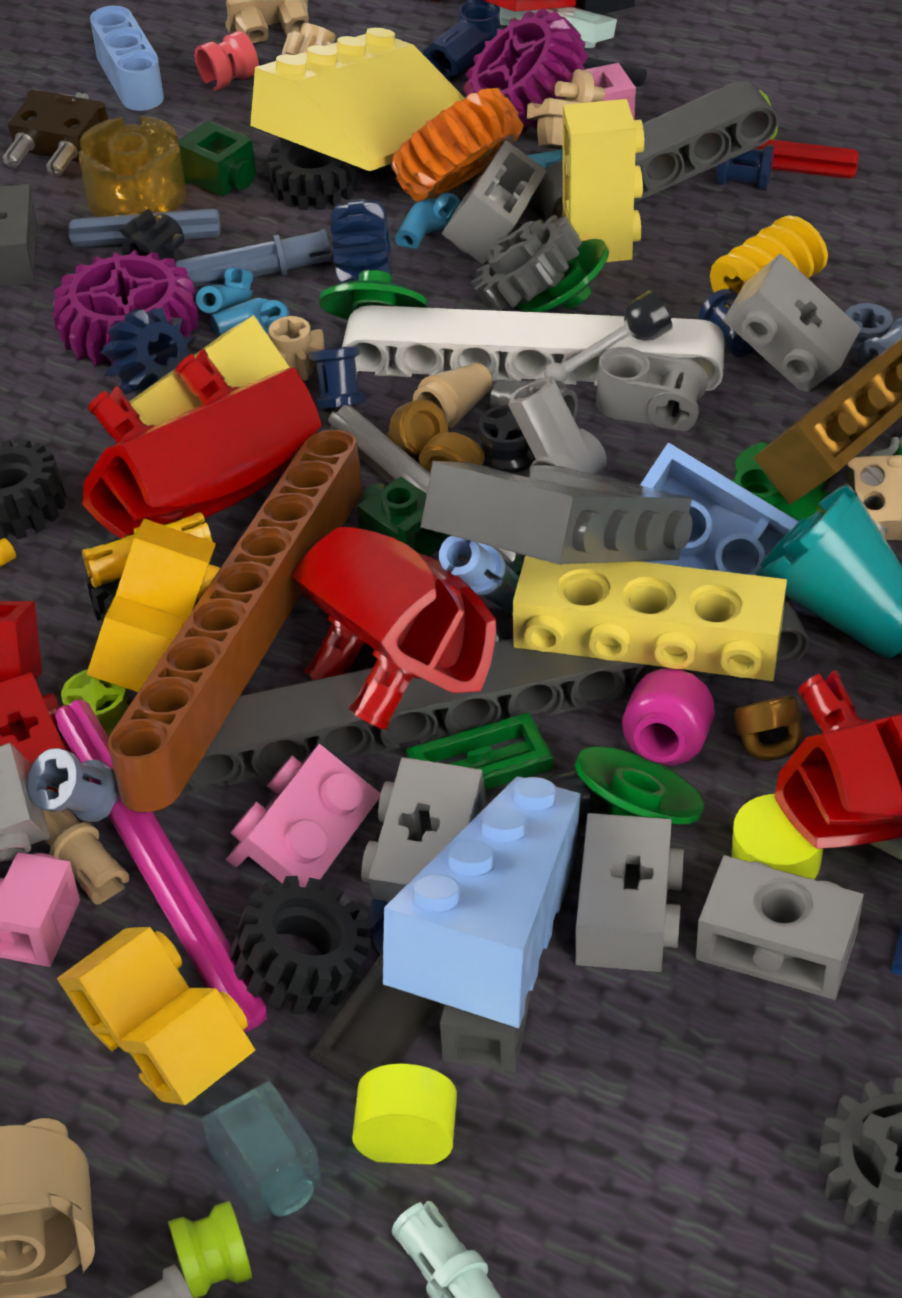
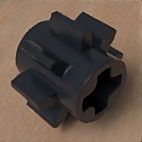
M146 209L120 230L122 235L127 238L122 245L123 255H130L134 250H137L140 256H147L152 252H157L160 260L172 258L177 262L186 258V255L178 249L182 246L185 239L182 228L176 220L166 214L154 216L150 209Z

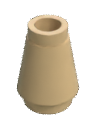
M472 363L425 377L420 382L418 389L414 392L413 401L427 400L435 403L443 411L448 427L452 428L485 394L491 391L493 386L492 376L489 370L480 363Z

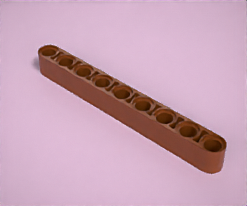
M325 430L311 435L304 442L110 734L108 747L121 803L128 809L136 812H153L171 805L180 796L302 594L290 575L306 553L318 541L331 531L344 525L355 507L363 489L357 440L353 434L343 430Z

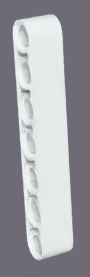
M369 305L357 308L349 316L342 347L359 345L360 354L355 357L357 372H375V375L411 377L412 374H430L431 376L472 363H480L489 370L493 381H521V379L545 378L544 372L548 365L552 363L562 364L624 326V316ZM671 318L672 330L657 339L646 341L629 335L607 349L630 347L641 352L693 360L701 365L708 375L706 391L714 390L723 378L724 333L719 326L711 321ZM607 350L569 372L563 383L576 385L577 381L595 382L594 385L597 386L599 358ZM679 374L676 382L677 389L681 387L684 374Z

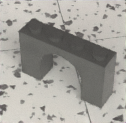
M433 461L421 527L559 565L679 560L681 550L687 545L692 531V517L689 514L692 498L563 466L532 465L530 477L528 478L468 462Z

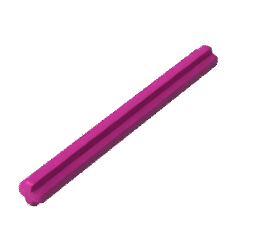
M79 699L70 705L61 706L57 710L55 718L58 721L57 727L71 752L82 763L87 760H99L105 762L113 769L108 747L109 737L89 703ZM89 778V782L101 785V781ZM119 796L118 801L113 805L108 816L207 988H216L218 992L223 991L236 1001L248 1021V1027L243 1030L244 1032L257 1028L267 1019L266 1004L260 995L255 998L247 991L251 981L250 977L238 980L234 972L237 961L230 960L231 945L153 812H136L128 809L121 803Z

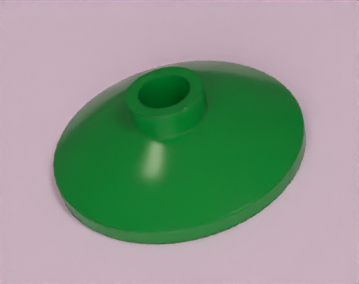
M601 239L582 241V244L577 248L579 251L578 256L566 262L569 268L563 271L564 277L554 288H547L534 296L529 303L517 304L520 311L541 313L561 305L571 309L586 300L591 293V288L588 285L597 277L609 256V248Z
M379 270L362 271L359 273V280L327 288L319 296V305L324 311L347 320L352 312L361 306L428 308V301L424 296L405 286L392 283V275Z
M594 746L581 750L575 761V769L584 783L600 798L609 803L607 811L610 815L672 819V824H690L699 820L705 807L704 801L690 783L663 765L647 760L638 754L617 748Z

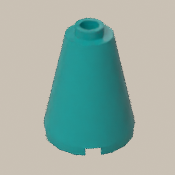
M845 484L818 503L826 511L824 515L818 511L807 520L803 517L763 559L760 564L762 568L756 571L755 575L787 579L785 597L884 659H891L897 654L902 657V565L859 495L848 484Z

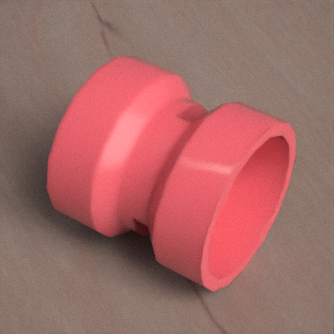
M236 31L226 35L221 43L207 42L197 46L195 49V63L198 73L205 83L217 79V86L212 88L215 91L228 87L233 79L246 80L254 77L255 67L259 66L258 56L253 43L243 31Z

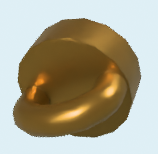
M415 400L396 409L391 417L389 432L386 433V436L413 459H418L422 449L433 436L438 433L449 432L448 423L443 411L435 403L427 400Z
M456 432L436 434L429 440L419 455L420 465L429 473H431L433 461L468 462L481 466L485 459L484 451L477 442Z
M793 695L736 708L735 712H733L737 733L741 735L746 752L752 757L762 761L780 759L793 753L801 743L802 728L800 721L803 719L798 699L793 697ZM784 726L786 736L782 741L769 745L759 741L757 732Z

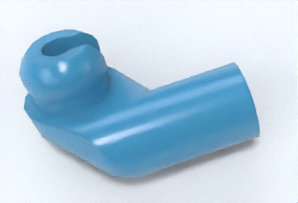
M446 192L440 194L437 199H425L415 203L396 233L395 241L397 245L417 249L426 234L444 230L461 203L460 199L456 195Z
M233 267L226 269L224 284L205 286L198 291L196 296L198 307L203 312L215 313L248 301L254 291L250 289L253 281L251 271Z
M254 298L210 314L209 321L212 330L219 337L254 315L264 331L269 334L271 323L279 318L289 316L290 313L288 307L279 300Z

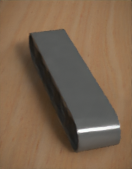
M749 81L731 83L643 123L644 151L642 153H635V166L639 165L642 173L643 195L642 198H634V203L769 141L778 127V116L755 85ZM563 160L545 168L547 171L532 195L547 220L553 215H556L558 219L563 216Z

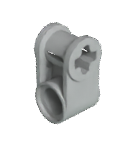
M630 347L611 348L599 358L596 407L599 412L614 419L688 431L697 421L699 415L697 400L706 391L708 375L701 365L687 358H673L651 354ZM679 374H684L681 387L677 389L676 382ZM679 402L678 414L676 417H672L675 403Z

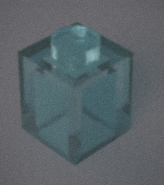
M270 1080L202 1117L210 1156L254 1224L272 1213L276 1216H286L297 1211L309 1201L314 1189L322 1185L317 1149Z

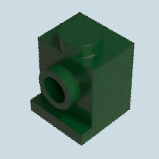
M207 120L174 143L179 180L186 185L191 182L223 197L235 188L239 190L247 189L254 180L256 168L252 139Z
M401 476L387 486L382 483L370 485L363 492L357 505L360 529L395 538L407 544L419 554L431 556L440 550L442 543L451 536L421 527L427 494ZM421 531L422 534L415 538V533Z

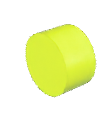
M775 794L762 795L744 804L734 820L731 857L747 862L764 863L773 869L814 880L820 871L823 849H816L797 831L775 800Z
M390 1064L370 1070L362 1076L358 1084L352 1134L354 1146L364 1156L376 1162L432 1165L442 1161L451 1153L453 1148L457 1101L455 1085L442 1073L420 1065Z

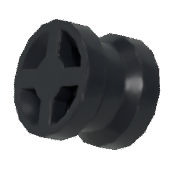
M509 405L493 407L481 416L478 430L482 441L480 447L484 451L485 456L483 465L512 474L529 468L536 458Z

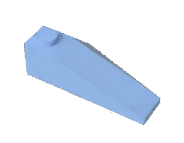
M669 442L640 484L641 486L692 498L689 514L692 517V531L687 545L681 550L679 560L642 562L755 575L756 571L762 568L760 564L763 559L798 523L794 518ZM790 600L796 613L817 617Z

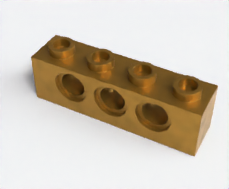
M902 338L867 363L753 457L789 505L836 474L902 416Z

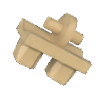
M226 0L228 15L226 28L231 34L236 31H243L252 43L268 39L267 25L281 23L285 35H288L292 30L300 33L303 23H308L309 20L307 11L308 0Z
M575 70L572 73V83L557 81L555 95L566 97V100L547 98L543 104H528L527 119L538 121V147L563 150V105L604 101L605 89L594 86L593 75L590 71Z

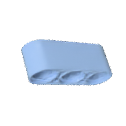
M114 5L105 6L94 11L90 16L97 60L122 104L126 108L138 111L149 110L160 105L164 100L158 56L131 11L125 7Z

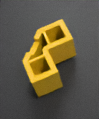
M143 519L134 537L116 596L105 615L86 675L139 692L195 608L197 600L201 599L221 567L210 564L216 543Z
M151 927L125 928L57 977V980L89 1029L112 1052L120 1047L125 1052L131 1054L142 1071L139 1074L140 1080L162 1102L187 1105L256 1051L243 1031L248 1027L247 1018L240 1006L227 993L223 991L218 992L216 988H189L178 971L182 966V959L175 946L163 933L159 931L153 932Z

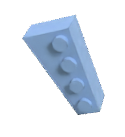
M517 776L384 907L383 984L519 1028L525 1013L526 996L528 991L533 990L538 975L540 956L543 948L547 949L552 936L555 914L560 912L576 866L580 793L555 787L552 782L543 778H522Z

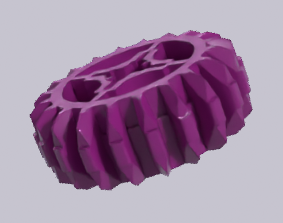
M543 8L535 14L529 10L523 15L521 20L512 18L509 26L503 30L498 28L497 35L491 41L484 42L486 47L482 53L475 55L473 58L476 63L475 66L466 73L469 80L465 83L463 90L468 96L471 93H478L482 89L498 88L505 98H509L518 111V117L524 125L520 133L522 135L529 126L537 129L538 121L527 119L528 104H543L547 98L566 100V97L555 95V85L557 81L572 83V73L577 69L585 70L583 64L588 58V54L584 50L585 42L581 39V34L556 11L550 13Z
M134 250L130 255L121 256L114 252L113 257L106 259L95 256L91 265H76L75 274L63 276L62 286L54 290V312L52 315L55 329L59 332V337L64 343L65 350L72 349L77 360L89 357L94 367L103 363L106 359H109L112 365H114L113 360L100 353L104 345L112 341L107 332L113 324L123 321L125 315L135 309H143L145 312H148L153 308H163L167 321L174 317L183 318L180 328L183 336H191L192 329L197 328L199 314L196 303L197 290L193 286V280L188 277L186 268L177 267L172 258L160 260L157 252H152L147 256H140L137 250Z

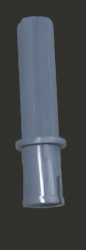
M320 229L317 232L280 239L279 235L276 234L273 235V241L182 259L175 263L177 267L186 268L188 277L193 280V286L198 287L225 282L224 274L229 267L249 270L253 277L280 271L282 276H286L287 270L325 262L331 263L332 255L329 252L331 249L325 229Z

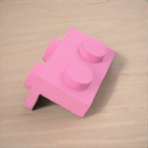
M321 744L302 762L291 755L267 785L276 795L266 808L256 801L230 832L239 840V843L226 858V861L237 868L249 856L282 884L286 876H298L300 887H306L309 877L319 880L322 878L378 801L381 793Z

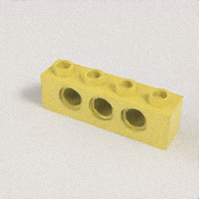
M525 556L513 599L514 648L774 681L787 579L641 561L559 565Z

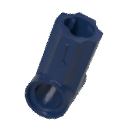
M471 0L462 4L459 7V22L423 50V55L450 81L474 62L473 58L475 55L482 53L486 47L485 41H491L497 35V29H500V7L483 0Z

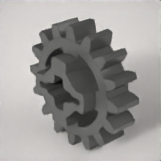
M553 215L545 223L541 219L526 222L512 234L500 238L489 249L491 255H488L486 258L488 264L480 267L475 272L478 277L472 281L474 290L489 310L494 307L497 311H500L508 303L511 307H515L517 304L529 303L534 296L547 288H554L564 277L563 271L569 268L566 262L578 256L579 251L577 248L582 244V240L566 216L558 219L556 215Z
M896 1077L892 1093L883 1095L879 1087L870 1081L864 1084L861 1104L846 1095L839 1099L836 1118L827 1117L824 1122L821 1144L823 1145L820 1146L817 1164L818 1172L828 1175L825 1188L827 1200L834 1201L847 1198L844 1221L849 1225L860 1222L864 1217L874 1222L873 1240L881 1242L887 1236L890 1228L901 1230L902 1233V1172H896L897 1164L900 1157H902V1078Z

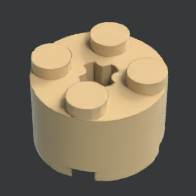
M40 1118L26 1125L0 1126V1298H37L57 1294L67 1288L66 1275L80 1264H82L84 1273L94 1257L95 1245L90 1174L87 1158L80 1147L68 1138L66 1126L58 1120Z

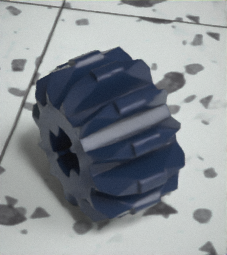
M366 199L349 200L350 203L336 205L331 214L332 225L330 227L336 276L339 283L359 280V273L366 270H379L392 275L391 244L385 207L379 200L366 201Z
M153 308L148 312H145L143 309H135L126 314L123 321L113 324L107 332L112 341L104 345L100 353L113 360L114 365L107 369L105 376L115 377L118 375L122 380L120 388L123 394L128 395L135 391L137 396L174 370L184 358L191 354L188 351V347L193 344L196 336H183L180 332L183 318L174 317L167 321L163 308Z

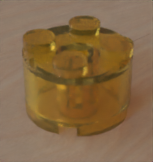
M140 116L141 124L125 125L124 118L120 117L101 122L82 135L80 139L81 149L80 152L78 151L79 164L87 205L97 217L141 214L146 209H150L152 213L173 212L186 201V185L180 145L176 130L170 124L157 118Z

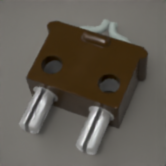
M36 89L28 91L27 100L8 123L13 143L3 155V159L7 166L16 168L27 153L49 156L51 159L46 164L47 171L53 176H60L70 161L84 163L105 138L112 136L105 103L91 100L87 94H81L80 92L73 96Z

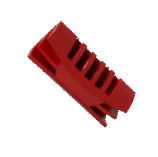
M201 349L197 357L191 353L178 364L175 373L184 381L194 396L202 401L203 405L157 426H147V424L141 421L140 415L124 396L119 386H115L110 395L104 390L91 401L88 411L96 417L110 437L116 440L117 444L104 450L85 479L82 505L101 525L122 539L135 534L134 528L140 527L143 519L167 525L199 512L206 518L251 496L280 476L288 468L294 453L322 426L315 403L296 369L291 367L276 371L241 388H232V386H228L224 381L225 377L208 357L205 349Z
M338 527L318 541L306 553L290 575L303 595L329 615L327 620L332 623L310 665L304 671L310 675L309 677L319 680L347 674L351 670L365 642L375 649L373 655L378 658L375 662L376 664L370 675H368L354 703L348 709L354 712V715L380 729L387 730L390 725L389 721L413 678H423L451 693L481 691L492 661L495 646L496 618L481 598L459 576H454L450 571L447 572L443 569L439 561L427 555L419 554L410 546L395 538L360 528Z
M833 670L825 681L820 673L811 677L799 687L798 693L801 699L806 702L817 725L824 733L806 737L780 770L775 800L797 831L816 849L856 846L901 838L902 713L875 720L862 719L858 717L855 711L856 708L841 682L838 671Z

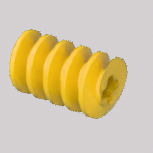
M791 215L778 218L771 226L763 228L757 235L748 238L742 245L733 248L727 255L721 256L715 261L710 271L713 292L715 293L722 289H732L739 294L744 284L780 253L809 279L813 274L821 272L827 265L828 253L826 244L820 233L802 218Z

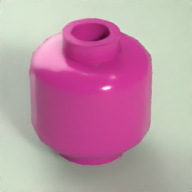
M662 668L648 673L635 686L623 715L624 738L631 750L636 754L657 764L677 766L689 762L702 750L715 716L713 696L706 684L694 674L686 671Z

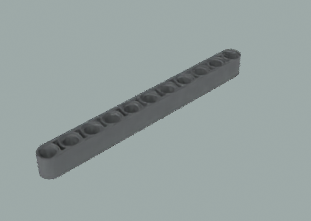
M785 597L777 661L789 659L790 663H794L800 660L807 652L810 643L809 637L789 598ZM513 639L495 642L491 665L480 692L451 693L423 678H413L391 717L387 730L380 729L354 715V712L348 710L350 705L354 703L373 668L243 695L238 698L180 796L207 790L206 785L228 781V785L272 776L271 771L280 769L291 755L302 762L319 744L336 757L356 753L357 757L398 749L400 748L399 743L420 739L421 743L434 741L460 733L462 729L484 726L527 712L530 715L545 712L546 716L587 708L586 703L606 698L608 703L628 699L631 698L635 686L648 673L667 667L514 648ZM683 670L694 674L702 682L710 681L709 676L716 675L713 673Z

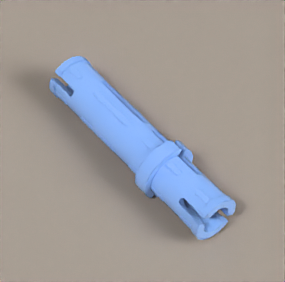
M455 536L448 537L442 543L439 550V561L442 568L447 572L450 571L454 576H459L477 595H483L487 600L497 605L499 609L502 608L506 612L513 614L514 596L505 591V589L510 586L516 591L520 576L505 565L502 555L492 546ZM461 554L470 561L464 564L459 560V555ZM484 572L489 574L492 577V579H489L487 576H485Z

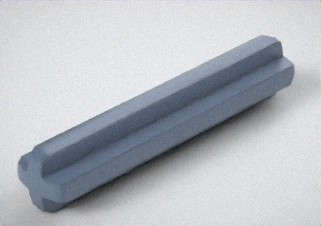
M214 208L153 213L154 216L166 214L176 220L182 228L184 240L215 238L221 232L220 214ZM140 214L73 219L68 225L70 243L75 248L122 245L127 238L122 235L120 230Z

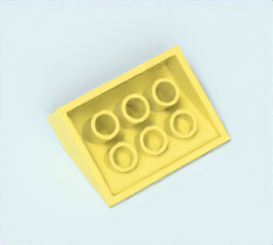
M369 28L366 34L357 37H340L337 39V43L327 46H310L307 48V52L297 55H279L276 57V61L255 67L250 126L367 171H373L391 164L395 153L400 150L402 143L412 137V133L422 128L426 121L436 117L441 110H446L456 101H461L465 97L413 44L396 39L395 33L391 30Z

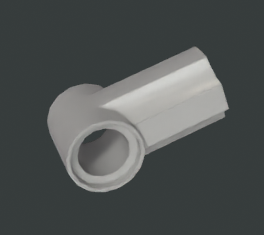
M553 376L539 378L526 386L520 387L508 397V405L536 458L530 466V472L532 465L563 466L596 475L604 470L607 465V456L603 446L590 432L578 428Z

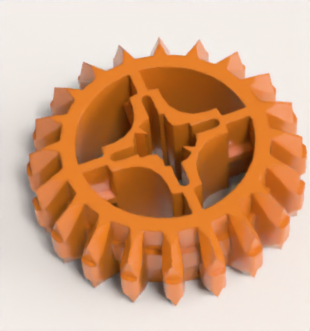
M498 88L482 89L478 93L469 94L461 101H456L451 107L441 110L432 120L426 121L422 128L412 133V137L402 143L400 150L395 153L391 165L392 170L397 176V182L404 192L406 191L416 202L425 199H437L442 193H449L454 189H458L467 181L473 180L483 170L505 140L511 144L518 140L524 126L518 117V111L509 98H505Z

